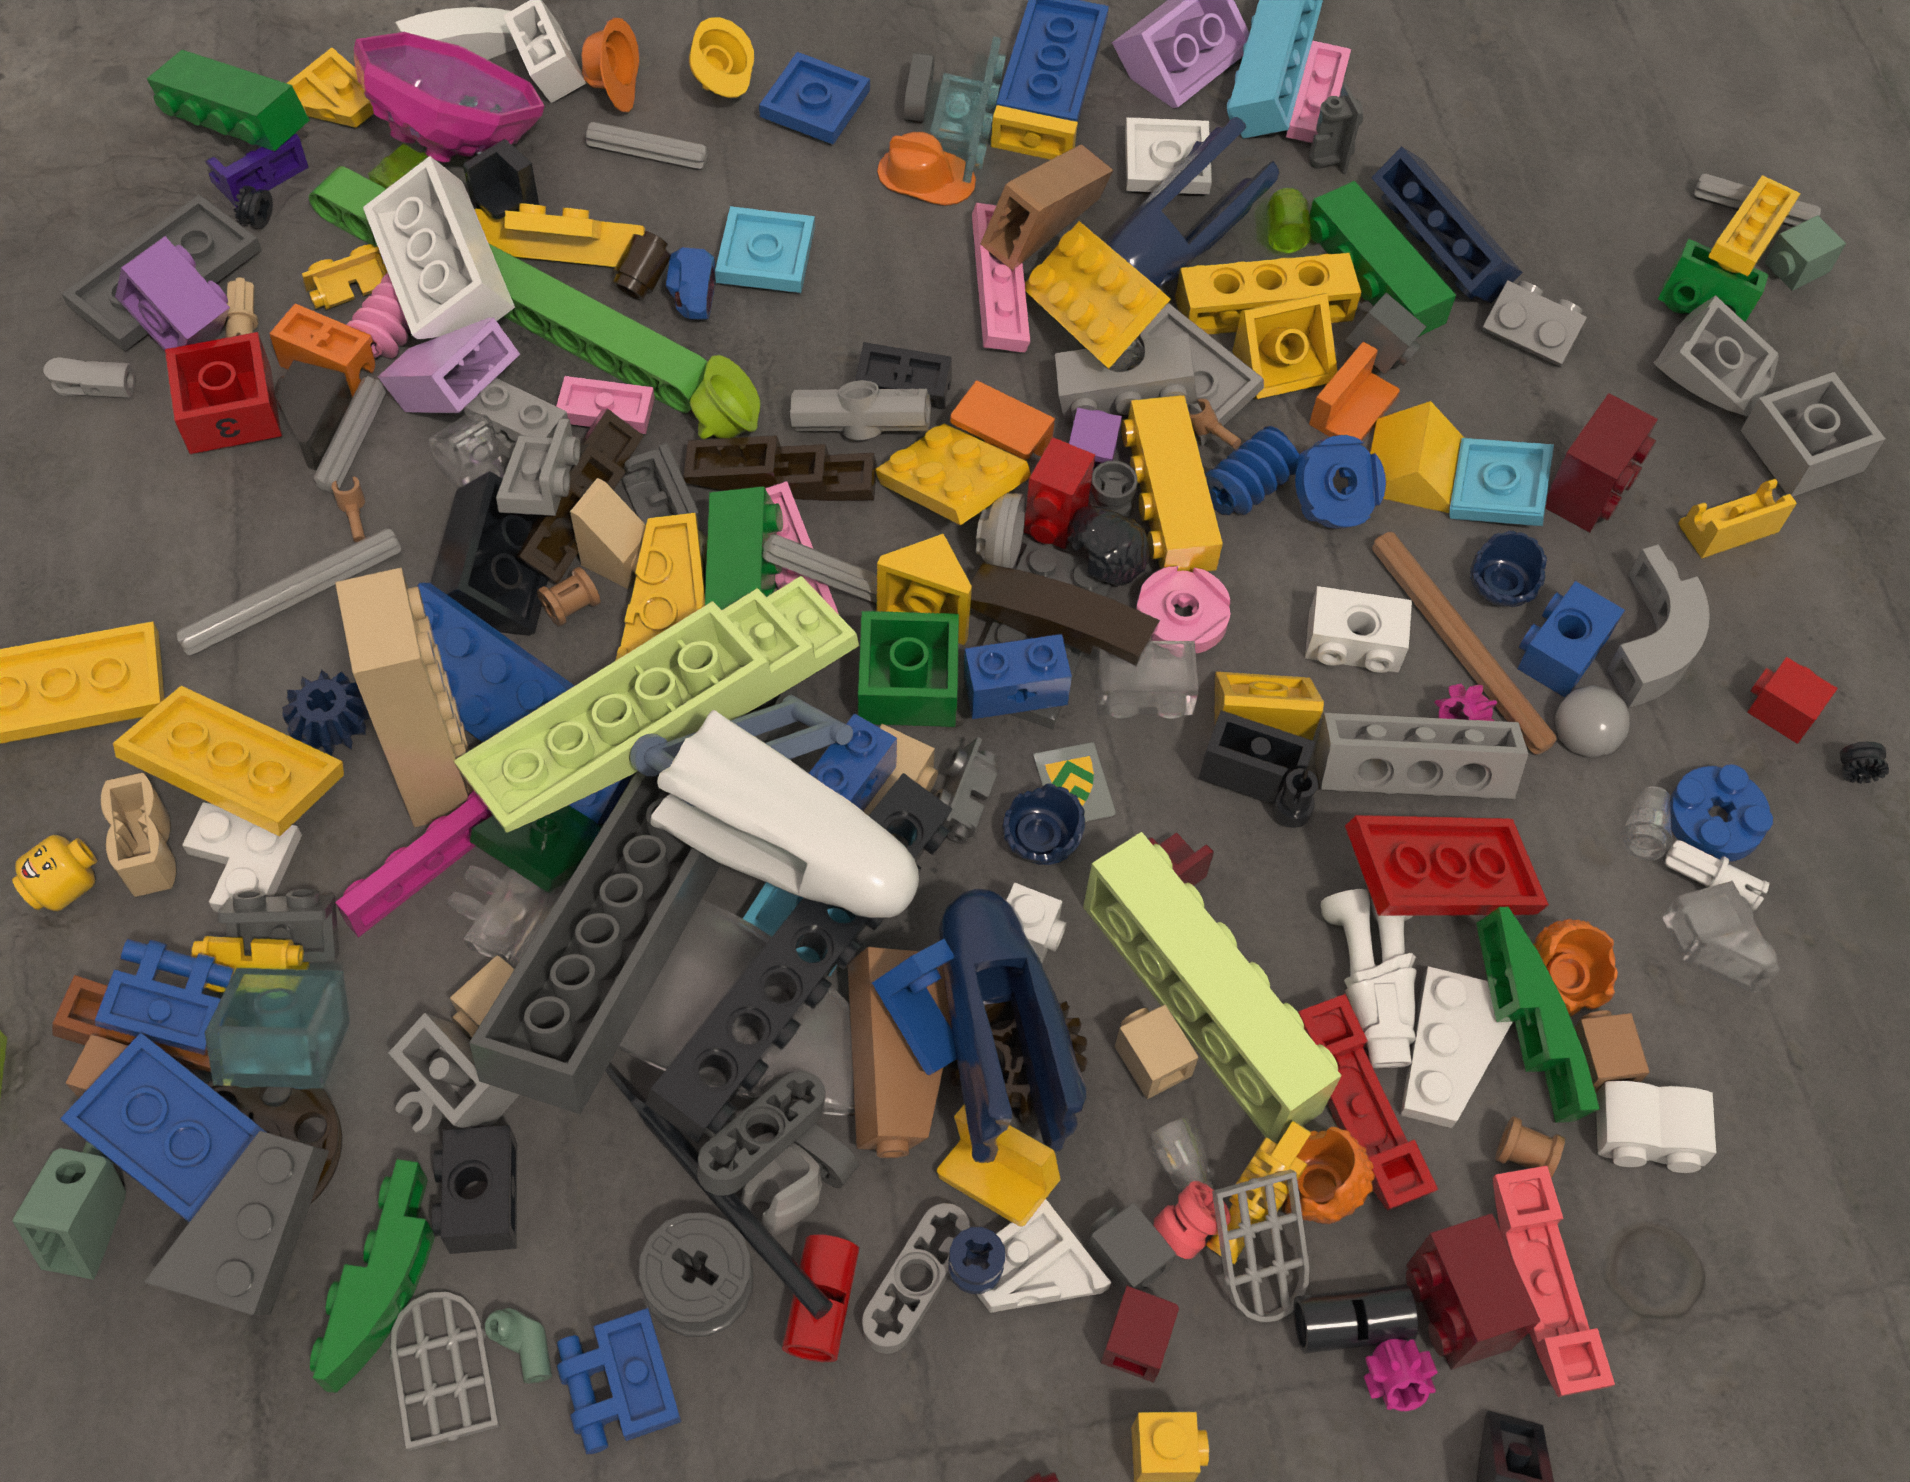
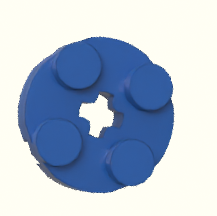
M1349 435L1332 436L1316 442L1312 447L1304 450L1299 455L1295 487L1301 504L1302 514L1306 519L1311 522H1318L1328 528H1348L1364 523L1371 517L1369 515L1373 512L1374 507L1381 504L1386 487L1384 468L1376 453L1370 454L1361 445L1364 443L1363 441ZM1337 470H1339L1341 478H1347L1348 487L1342 488L1341 493L1333 485V477H1335Z
M1732 764L1725 765L1724 767L1706 766L1690 771L1683 776L1671 794V802L1667 806V820L1678 840L1707 854H1711L1719 860L1724 856L1729 859V862L1740 860L1750 855L1773 825V816L1763 792L1749 779L1747 772L1743 768ZM1713 805L1723 808L1728 813V822H1724L1720 816L1711 817L1709 811Z

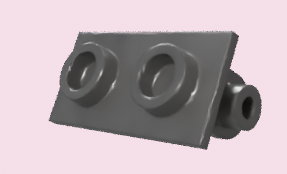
M980 737L974 739L963 749L957 747L952 752L944 768V773L948 775L945 787L935 794L937 798L953 809L944 826L950 830L948 838L959 844L966 843L968 838L974 836L985 807L983 804L970 798V794L986 800L1000 769L997 764L998 757L994 753L989 751L977 752L982 741Z

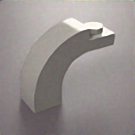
M1659 544L1642 549L1628 574L1653 616L1656 632L1650 636L1621 644L1607 668L1609 675L1629 708L1654 700L1672 689L1681 680L1706 639L1709 628V604L1698 576L1681 581L1676 566L1667 559Z

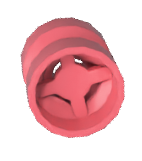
M1192 1181L1179 1194L1176 1205H1167L1154 1218V1227L1176 1252L1177 1256L1184 1259H1192L1206 1245V1237L1208 1235L1218 1234L1212 1195L1214 1190L1200 1181ZM1223 1201L1226 1223L1228 1225L1231 1222V1214Z

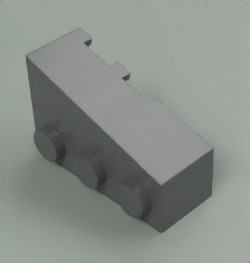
M259 1131L144 1283L250 1315H271L329 1151Z

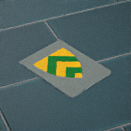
M1094 742L1033 754L1042 786L1051 783L1057 787H1064L1069 790V793L1076 795L1085 810V822L1115 815L1116 811Z

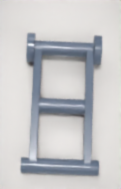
M793 695L784 698L780 704L730 720L753 736L797 721L808 726L809 728L765 743L788 759L836 742L840 745H845L853 737V729L849 725ZM695 733L669 742L658 734L643 735L634 743L631 749L630 760L632 766L645 776L660 774L671 766L685 739L693 736ZM681 799L682 801H684V802L687 803L688 805L693 806V807H696V806L690 804L689 802H687V801Z

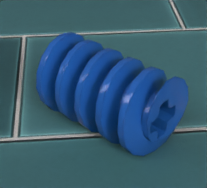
M1273 426L1264 427L1263 430L1258 431L1251 439L1243 443L1239 449L1228 455L1227 459H1223L1214 469L1205 474L1215 511L1222 515H1230L1233 511L1240 515H1246L1252 510L1253 505H1258L1264 500L1265 495H1270L1276 491L1277 485H1283L1289 480L1290 475L1296 474L1299 453L1281 430Z

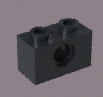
M510 1125L443 1130V1149L435 1150L433 1156L434 1179L436 1183H442L441 1202L433 1203L432 1229L434 1236H441V1240L450 1254L517 1249V1141ZM474 1181L488 1183L486 1190L479 1197L474 1199H464L461 1197L464 1188Z

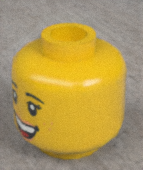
M51 835L17 859L15 863L17 876L12 881L19 894L34 909L40 910L44 907L51 911H60L93 887L95 876L91 866L97 862V859L90 848L79 838L70 842L62 836Z

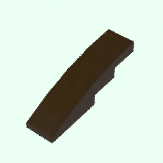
M608 408L602 410L580 443L578 465H572L570 470V489L568 495L561 497L555 516L538 515L517 558L554 584H558L578 554L570 511L597 478L605 481L614 491L626 472L623 469L625 462L631 457L644 436Z
M777 435L688 440L683 478L685 483L723 491L763 486L768 488L787 481L794 499L862 501L874 500L877 462L874 452L829 455L826 444L781 446Z
M982 563L970 582L972 586L970 608L1032 638L1062 634L1064 643L1089 655L1097 647L1135 666L1138 665L1160 622L1157 618L1111 598L1069 583L1022 570Z

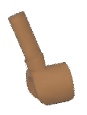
M1198 399L1197 402L1202 412L1196 415L1189 413L1193 431L1197 435L1211 433L1222 439L1232 448H1238L1241 444V439L1218 422V418L1207 399Z
M352 477L354 487L348 491H340L337 481H334L332 483V491L337 506L341 511L346 512L353 541L359 542L365 539L360 518V509L365 504V497L358 478Z

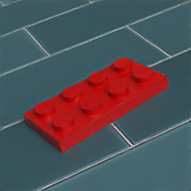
M1356 815L1345 825L1378 916L1488 915L1498 907H1509L1514 915H1537L1549 905L1513 819Z

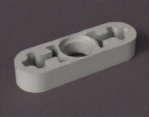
M942 1203L931 1207L925 1213L869 1302L862 1317V1332L866 1343L873 1350L890 1354L904 1348L949 1276V1250L954 1238L947 1237L938 1249L937 1258L946 1260L944 1264H940L936 1257L929 1252L936 1238V1229L932 1225L936 1223L943 1226L948 1220L955 1223L954 1233L956 1236L961 1231L970 1228L969 1218L960 1207L950 1203ZM918 1245H922L925 1250L916 1248L918 1247ZM911 1264H922L931 1271L933 1281L927 1289L913 1292L902 1284L900 1279L902 1271ZM890 1291H893L905 1303L897 1317V1327L901 1332L896 1334L889 1331L883 1338L877 1335L878 1323L874 1318L879 1316L885 1319L889 1316L895 1306V1297L887 1295ZM906 1304L917 1306V1308L912 1312Z

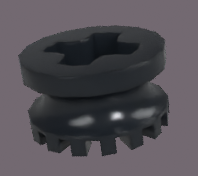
M243 186L239 190L240 194L236 196L239 202L235 201V205L238 206L234 208V212H236L235 218H237L239 224L248 225L251 223L255 228H264L272 214L273 200L271 193L268 190L259 189L256 191L252 186Z
M1868 741L1857 742L1843 748L1840 751V760L1844 764L1842 774L1845 780H1850L1852 783L1857 780V783L1862 784L1863 779H1866V783H1871L1870 778L1874 781H1879V778H1885V775L1889 773L1888 763L1884 760L1886 758V748L1880 743Z

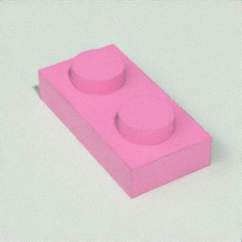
M565 376L556 407L567 411L568 419H570L572 425L591 427L600 412L608 408L639 433L646 434L655 400L654 389L647 386Z

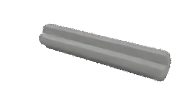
M595 121L590 122L586 130V143L590 147L699 170L704 168L707 161V147L704 144Z
M1703 173L1697 181L1694 196L1738 210L1754 187ZM1797 200L1783 223L1797 226L1817 215L1820 217L1821 208L1817 205Z
M366 376L361 380L313 476L316 487L320 490H327L333 493L332 483L334 481H337L340 489L386 394V389L379 378L374 379Z
M777 534L771 535L765 541L762 556L765 561L877 604L876 573Z

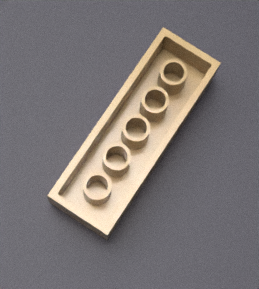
M402 568L335 582L354 678L414 827L431 824L437 818L448 816L464 804L474 789L454 763L455 759L467 753L470 749L455 697L452 696L448 675L444 671L438 645L435 644L430 620L425 613L419 587L408 588Z

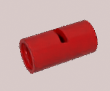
M809 1235L806 1237L800 1267L833 1305L825 1316L815 1319L793 1294L782 1350L787 1354L816 1362L837 1361L860 1250L853 1242L829 1235Z

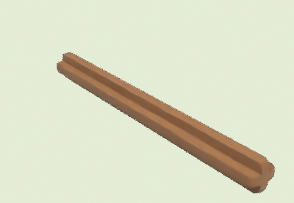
M1387 532L1376 538L1372 546L1373 552L1478 685H1483V691L1489 699L1497 701L1495 706L1508 722H1519L1525 744L1535 755H1539L1550 749L1557 740L1556 735L1395 533Z

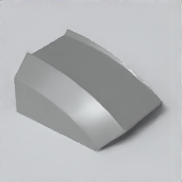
M1715 295L1694 309L1675 328V332L1653 363L1672 380L1693 394L1728 411L1749 417L1758 399L1765 396L1773 382L1779 355L1778 352Z

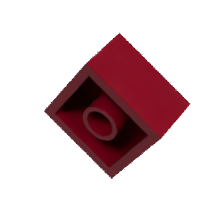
M1608 393L1567 451L1547 494L1545 509L1589 533L1600 518L1609 521L1622 500V497L1617 495V493L1622 495L1625 490L1629 491L1642 470V467L1637 465L1636 462L1643 464L1657 441L1650 437V434L1658 419Z
M1492 1213L1430 1233L1406 1264L1408 1268L1406 1271L1407 1285L1413 1294L1414 1300L1417 1303H1423L1431 1322L1428 1324L1431 1343L1439 1356L1445 1355L1451 1370L1512 1350L1541 1321Z

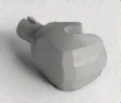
M735 1113L732 1115V1117L729 1119L726 1125H728L733 1119L736 1118ZM710 1130L706 1132L709 1138L716 1135ZM747 1130L748 1135L752 1139L760 1142L770 1141L776 1137L774 1133H765L755 1137ZM793 1142L741 1188L743 1189L741 1201L749 1210H751L755 1202L762 1201L768 1203L770 1208L763 1213L761 1223L772 1236H777L807 1217L819 1203L822 1190L819 1164L803 1148ZM736 1144V1154H737L738 1152H740V1149L738 1148V1146H737V1144ZM732 1158V1161L728 1167L730 1171H733L734 1158Z

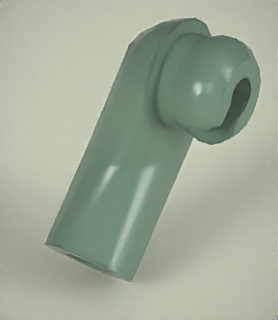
M511 1308L495 1310L489 1314L485 1322L486 1335L490 1340L520 1354L524 1383H539L550 1379L552 1372L544 1326L533 1318Z

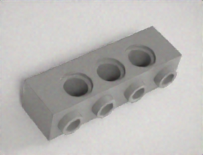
M1324 713L1314 760L1320 790L1515 799L1528 758V750L1519 722Z

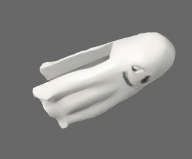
M715 710L708 714L700 729L693 736L685 739L671 766L659 774L657 780L658 787L670 794L651 815V825L667 831L718 863L768 882L794 895L842 907L855 915L864 917L891 918L898 916L914 898L919 883L918 868L914 858L900 841L845 797L825 786L787 757ZM681 799H683V800L689 802L690 804H692V805H694V806H696V807H693V806L688 805L687 803H685V802L682 801Z

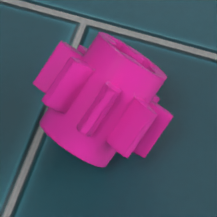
M1462 684L1449 686L1451 698L1435 700V704L1440 708L1439 718L1467 720L1469 717V720L1495 721L1492 719V707L1497 704V701L1488 700L1487 697L1482 695L1483 685L1481 684L1470 686L1467 691Z
M1403 1339L1386 1340L1375 1348L1372 1356H1367L1365 1359L1370 1373L1366 1374L1364 1379L1372 1399L1383 1397L1387 1410L1411 1411L1417 1409L1427 1401L1429 1393H1435L1436 1391L1431 1377L1438 1372L1429 1351L1419 1353L1416 1343L1412 1339L1409 1341Z

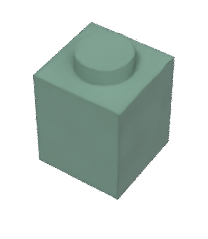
M1817 215L1780 233L1765 264L1793 291L1831 272L1846 243Z

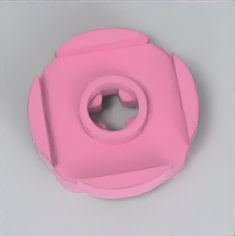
M1173 566L1155 572L1144 582L1136 610L1160 620L1151 643L1167 651L1173 658L1181 660L1187 659L1195 653L1211 649L1224 637L1231 614L1229 608L1230 597L1222 582L1211 573L1198 568H1193V572L1177 571L1178 566ZM1178 604L1182 608L1190 605L1193 607L1191 616L1184 617L1176 614L1173 605Z

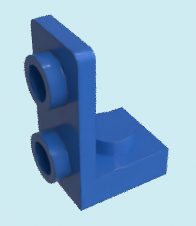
M945 939L910 956L872 982L885 1007L927 1075L935 1073L957 1059L952 1029L927 987L942 978L937 969L954 958V954Z

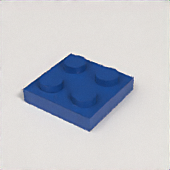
M796 52L759 104L760 117L834 144L870 92V78Z

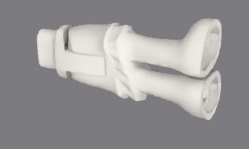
M1354 889L1324 898L1320 904L1322 917L1329 924L1343 926L1349 949L1350 977L1344 980L1347 986L1345 994L1368 1040L1364 1047L1368 1048L1369 1061L1372 1067L1398 1068L1411 1065L1409 1044L1416 1040L1413 1026L1415 1021L1414 982L1417 970L1412 968L1416 956L1413 953L1405 954L1404 921L1413 916H1378L1371 898V908L1374 919L1378 922L1382 949V963L1376 966L1370 932L1369 892L1366 889Z

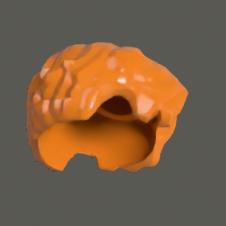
M1566 919L1554 922L1537 935L1533 945L1539 952L1570 1017L1579 1012L1584 1006L1590 1010L1596 1009L1613 998L1615 994L1614 984L1618 976L1617 968L1615 967V954L1613 952L1614 941L1604 930L1592 926L1589 921Z
M1330 1127L1327 1131H1311L1309 1138L1296 1156L1307 1164L1297 1181L1302 1218L1304 1221L1332 1224L1339 1222L1348 1215H1352L1356 1208L1364 1204L1367 1195L1373 1189L1372 1181L1375 1174L1372 1169L1374 1167L1368 1159L1366 1148L1360 1146L1357 1139L1352 1137L1349 1131L1341 1130L1337 1127ZM1289 1195L1282 1204V1211L1285 1215L1292 1213Z

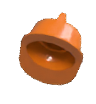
M612 18L607 22L603 30L595 32L586 38L581 53L582 75L586 83L592 88L606 89L614 106L621 112L627 113L633 108L635 99L639 50L635 34L630 25L622 18Z
M910 132L902 136H893L890 141L889 152L881 159L877 170L880 182L887 189L944 206L958 204L968 199L974 191L976 182L973 169L965 160L943 151L941 143L933 135L925 132Z

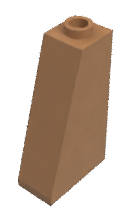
M1081 144L1011 180L1004 187L980 245L1013 271L1100 199L1113 169Z
M867 947L848 965L857 1149L876 1150L877 1156L880 1158H899L909 1155V1149L929 1137L943 1068L931 1075L925 1073L872 984L873 981L920 951ZM941 966L937 970L942 978L927 987L951 1027L944 972Z

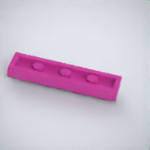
M475 791L468 796L464 804L451 814L441 816L433 821L425 834L408 847H402L394 851L386 859L384 865L369 877L352 883L345 890L343 897L335 902L346 925L358 938L475 847L470 842L472 828L493 815Z

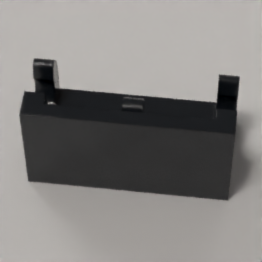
M863 342L855 381H871L876 383L879 389H927L930 399L936 400V407L945 409L947 389L950 390L952 382V357Z

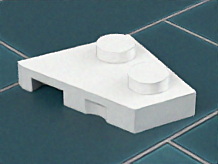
M1045 1199L1025 1226L1020 1227L1012 1222L996 1234L1005 1247L1004 1270L999 1283L992 1290L976 1295L989 1312L992 1313L1101 1294L1109 1289L1111 1282ZM972 1251L973 1254L983 1255L986 1253V1251L983 1253L979 1251Z

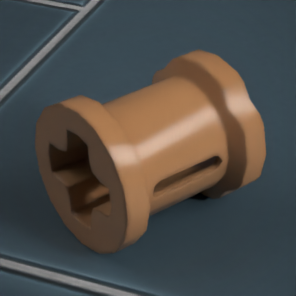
M581 567L573 569L571 572L572 576L549 589L543 586L537 590L538 598L544 610L558 627L564 625L566 617L587 605L595 607L601 602L594 583Z
M1512 1116L1500 1139L1495 1160L1502 1164L1509 1160L1528 1169L1547 1166L1552 1178L1561 1159L1565 1137L1558 1134L1549 1137L1523 1126L1520 1118Z

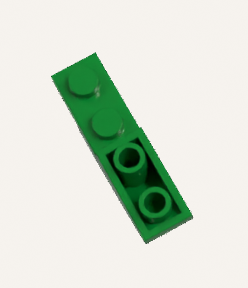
M396 1160L392 1177L386 1176L380 1188L378 1206L382 1210L378 1229L370 1230L365 1242L363 1259L364 1263L368 1264L367 1267L345 1264L340 1281H334L329 1289L326 1300V1314L330 1316L325 1336L316 1339L310 1357V1371L314 1372L313 1379L326 1392L337 1393L360 1372L379 1350L391 1333L399 1313L411 1300L426 1267L435 1236L427 1220L418 1218L428 1182L418 1162Z

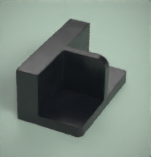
M506 139L464 163V173L474 209H483L492 218L501 219L505 217V210L519 212V203L540 205L532 163Z

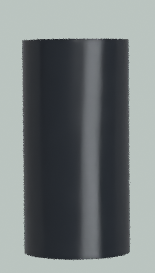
M1407 1284L1302 1295L1294 1298L1295 1330L1299 1346L1304 1354L1375 1346L1390 1339H1403L1406 1341L1410 1339L1415 1341L1417 1339V1310L1413 1294Z

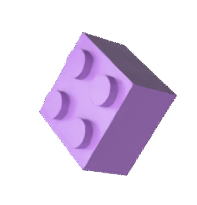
M166 236L121 267L115 295L116 299L164 351L168 348L214 340L221 334L230 309L227 305L228 298L223 290L211 280L206 282L195 269L196 263L187 250L180 245L174 246Z

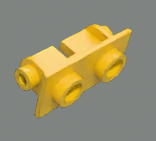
M367 244L354 249L349 257L335 262L332 259H325L312 264L307 272L302 273L305 290L309 293L315 309L323 306L327 310L355 299L349 286L351 283L357 282L363 296L371 294L372 290L381 283V279L387 273V269L378 246L375 247L373 244Z
M205 936L203 941H195L192 946V957L197 958L199 953L215 957V963L235 968L228 989L207 984L206 988L213 992L248 989L261 990L266 994L277 995L288 991H296L309 968V962H303V946L294 945L292 939L254 938L251 942L252 956H245L243 938Z

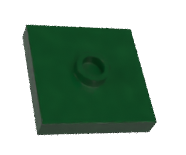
M568 805L508 833L492 815L472 828L470 842L547 893H550L573 876L603 826Z

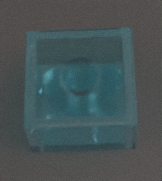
M236 968L204 1032L213 1085L238 1086L242 1088H323L350 1024L343 971Z

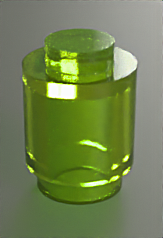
M1283 188L1276 191L1271 196L1266 207L1268 242L1277 251L1293 253L1304 248L1311 238L1308 201L1299 190L1294 188Z

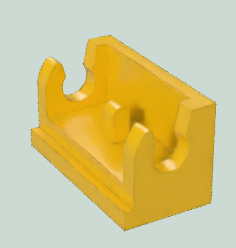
M1771 479L1763 482L1756 493L1710 509H1707L1706 503L1694 505L1689 510L1687 516L1680 519L1678 525L1702 559L1778 533L1797 503L1791 494L1782 496L1775 503L1772 491L1777 486V480Z

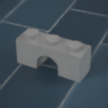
M1189 333L1145 339V356L1142 362L1134 369L1125 372H1116L1106 368L1088 349L1055 353L1058 394L1065 423L1074 422L1077 408L1092 411L1100 410L1113 415H1129L1132 400L1184 395L1187 405L1198 403Z

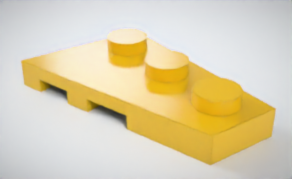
M695 513L647 519L635 572L636 580L631 602L627 607L624 621L626 624L621 646L618 647L616 660L705 606V583L698 522Z

